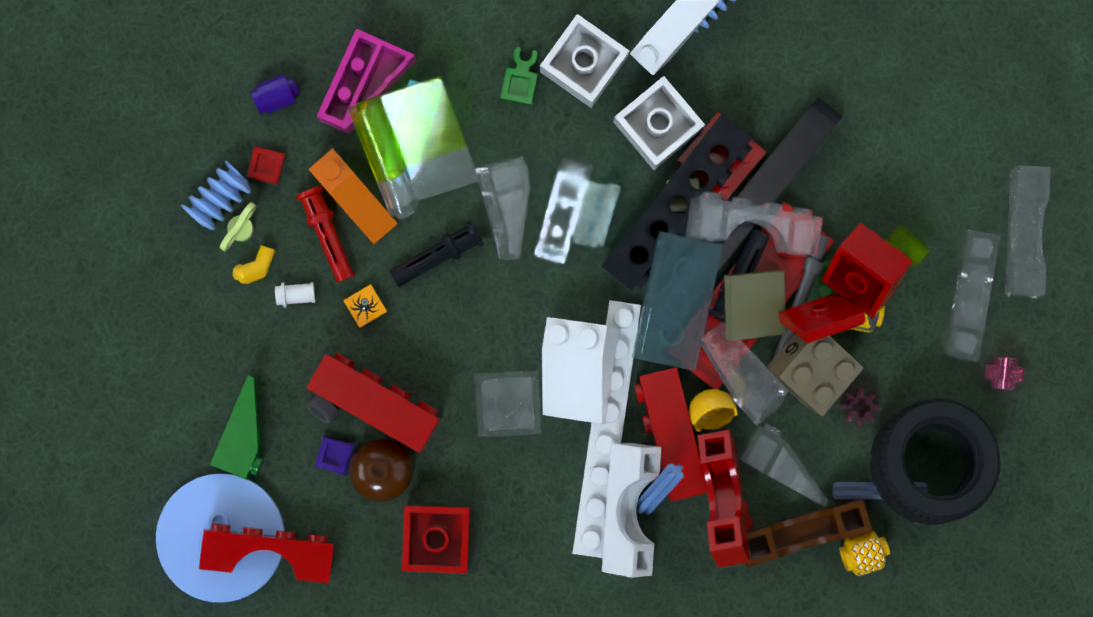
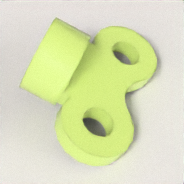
M250 202L240 216L233 217L227 225L228 234L220 244V249L224 252L229 249L234 240L244 242L252 236L254 226L249 219L256 209L254 203Z

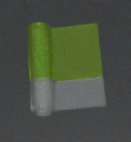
M441 75L361 101L348 110L389 215L397 216L398 219L409 217L415 213L414 209L419 205L420 200L479 182L477 171Z

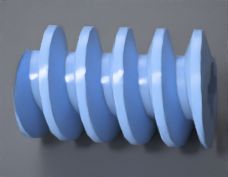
M226 160L225 163L228 171L220 168L216 169L219 177L218 181L210 177L207 178L210 186L209 190L201 186L198 187L202 198L199 199L191 195L189 199L193 207L189 208L181 205L202 227L210 230L216 229L213 218L220 221L225 219L221 209L229 212L234 210L230 200L238 203L243 201L239 193L240 190L248 194L252 192L248 181Z

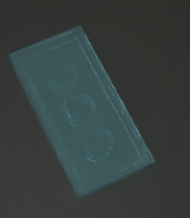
M659 231L632 358L696 371L723 245Z

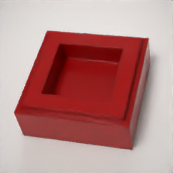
M254 146L246 177L278 185L286 154Z

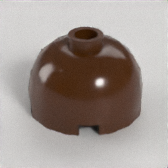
M387 439L371 440L361 445L353 454L349 465L350 481L355 491L363 498L376 503L390 502L400 497L409 487L413 476L412 461L407 451L398 443Z

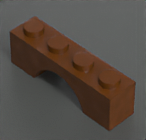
M854 499L748 530L750 562L744 563V565L747 567L754 566L808 547L843 540L873 531L864 500Z

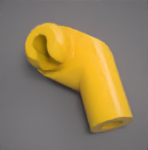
M260 245L255 261L244 265L237 264L232 272L234 279L241 284H250L264 278L268 273L275 250Z

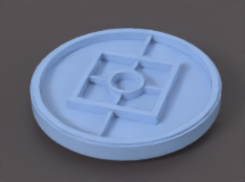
M232 474L202 476L178 489L164 506L156 530L158 557L170 580L190 596L208 602L221 603L242 599L263 587L274 575L281 562L282 556L276 552L268 550L252 552L244 556L236 564L232 573L200 570L199 562L204 528L211 529V523L231 525L230 531L243 532L244 527L263 529L262 535L271 536L276 535V530L285 531L282 515L272 497L253 481L245 480Z

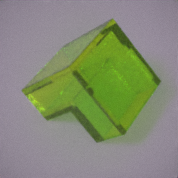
M901 224L896 226L884 238L886 242L902 251L905 256L913 261L910 269L917 266L930 252Z

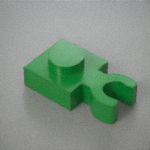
M516 47L513 58L517 66L516 69L506 68L500 100L532 106L538 74L529 71L537 62V51H532V57L529 61H522L519 57L521 48Z

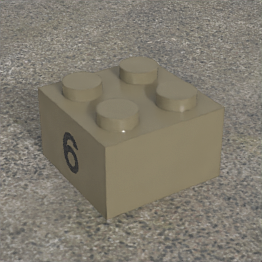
M794 334L765 370L805 407L823 417L863 370V367L830 336L807 343Z

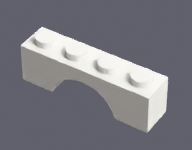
M611 443L606 518L604 521L602 572L632 578L652 576L654 543L640 529L636 509L642 490L659 476L661 447L637 443Z

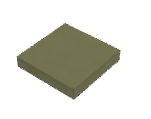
M784 270L724 275L726 340L735 341L786 334V327L780 323L778 312L785 310Z

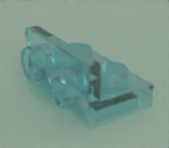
M589 182L572 238L574 243L602 251L621 186L612 183L606 186Z

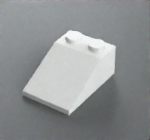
M547 317L542 345L543 415L598 424L605 423L619 329L607 325Z

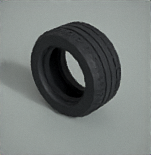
M926 399L900 410L882 425L874 439L875 442H873V449L870 453L872 455L870 458L871 476L874 478L873 483L877 487V492L881 494L880 497L885 500V503L893 511H896V514L902 515L906 520L910 519L912 522L925 523V525L949 523L977 511L989 499V496L992 495L996 482L999 479L998 475L1000 474V449L996 445L997 440L993 436V431H990V426L973 409L967 408L964 404L961 405L960 402H953L950 399ZM933 428L945 432L958 443L964 455L965 472L961 484L953 494L949 496H935L923 492L912 482L906 471L905 449L908 440L918 429Z

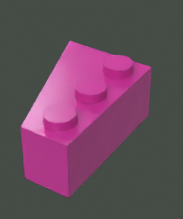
M356 29L317 114L319 121L350 134L417 62L415 54Z

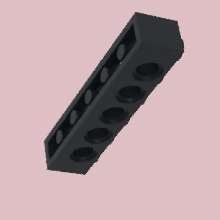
M721 114L601 267L630 290H633L636 285L642 289L653 275L649 268L656 260L662 263L673 249L668 245L676 235L682 238L693 223L688 219L694 211L697 210L702 213L713 199L708 195L713 187L717 185L721 188L733 174L728 168L735 160L741 163L752 150V147L748 144L752 138ZM716 145H723L729 152L728 159L720 164L710 159V150ZM702 170L707 173L709 181L704 188L696 189L691 185L690 176L694 171ZM677 195L684 196L689 203L687 211L683 214H676L670 208L672 198ZM657 220L664 221L669 228L668 235L663 239L654 238L650 232L651 225ZM635 246H643L647 249L649 257L644 264H637L631 259V251Z

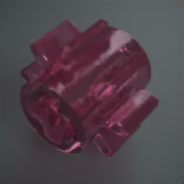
M993 356V365L985 364L984 379L992 380L991 388L1016 390V382H1024L1025 367H1017L1018 358Z
M862 388L857 389L856 397L849 393L844 394L848 402L846 405L839 406V409L846 410L845 423L853 419L856 420V427L861 428L865 419L869 423L875 422L871 415L873 411L880 410V407L874 406L872 402L875 394H870L867 397L863 396ZM859 399H861L862 405L867 406V411L861 412L860 417H858L857 411L852 410V406L858 404Z

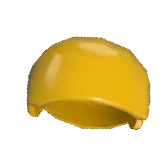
M719 389L704 390L693 398L689 406L690 421L698 432L701 429H720L730 423L734 416L738 415L733 398L727 392Z

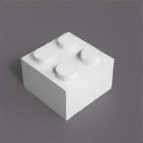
M577 14L541 63L540 72L592 108L628 58L629 50Z
M664 76L618 113L613 121L653 170L700 133L705 126Z

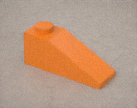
M333 148L308 169L373 244H376L398 225Z

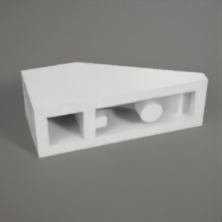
M676 0L646 33L630 55L654 75L673 58L720 0Z

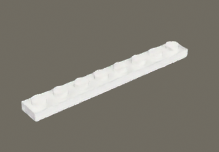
M609 300L606 325L619 329L605 423H591L572 554L602 558L609 478V455L611 443H621L641 309V305Z

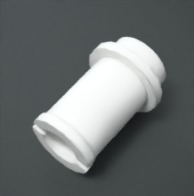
M281 282V286H275L276 305H283V308H287V304L315 303L314 283L285 285V282Z

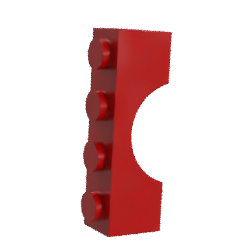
M729 429L698 435L700 464L705 477L710 507V519L707 522L710 553L718 568L749 563L750 555L737 446Z
M211 523V529L204 528L199 562L200 570L232 573L236 564L244 556L255 551L268 550L276 552L287 559L294 570L297 580L329 583L334 544L333 542H327L328 536L308 534V540L295 538V532L276 530L275 536L262 535L263 529L244 527L243 532L230 531L231 525Z

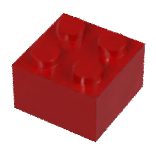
M860 223L839 246L821 281L847 301L864 311L870 318L874 319L893 297L913 261L905 256L902 251L894 248L879 237L876 232Z
M405 505L402 571L467 574L470 507Z

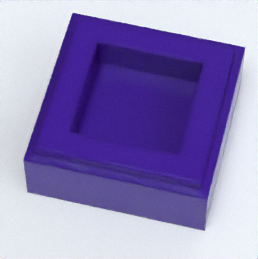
M323 436L314 467L346 475L355 444Z

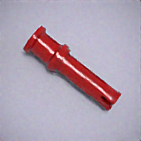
M321 185L298 194L296 199L302 202L308 217L306 223L310 228L315 229L336 279L335 281L338 283L355 276L351 269L331 221L334 219V214L332 210H328L322 195L324 190Z

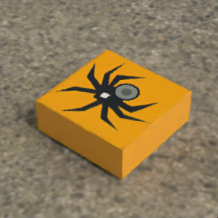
M371 284L343 300L359 328L387 313L386 308Z

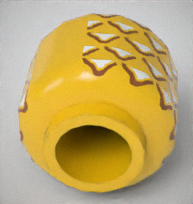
M874 531L844 539L843 546L839 547L847 572L852 571L857 576L883 569L886 562L885 556L890 555L886 539L884 537L879 538Z

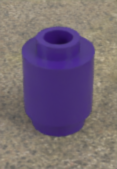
M284 73L257 84V88L250 91L259 114L265 112L271 114L297 103L294 96L300 94L293 77L287 79Z

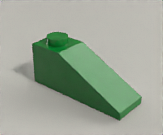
M249 375L246 378L210 463L214 467L245 480L250 479L251 474L255 476L258 474L264 458L259 456L262 451L258 379Z

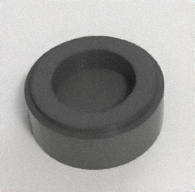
M313 394L306 403L309 412L324 423H332L339 414L336 407L330 401L318 394Z

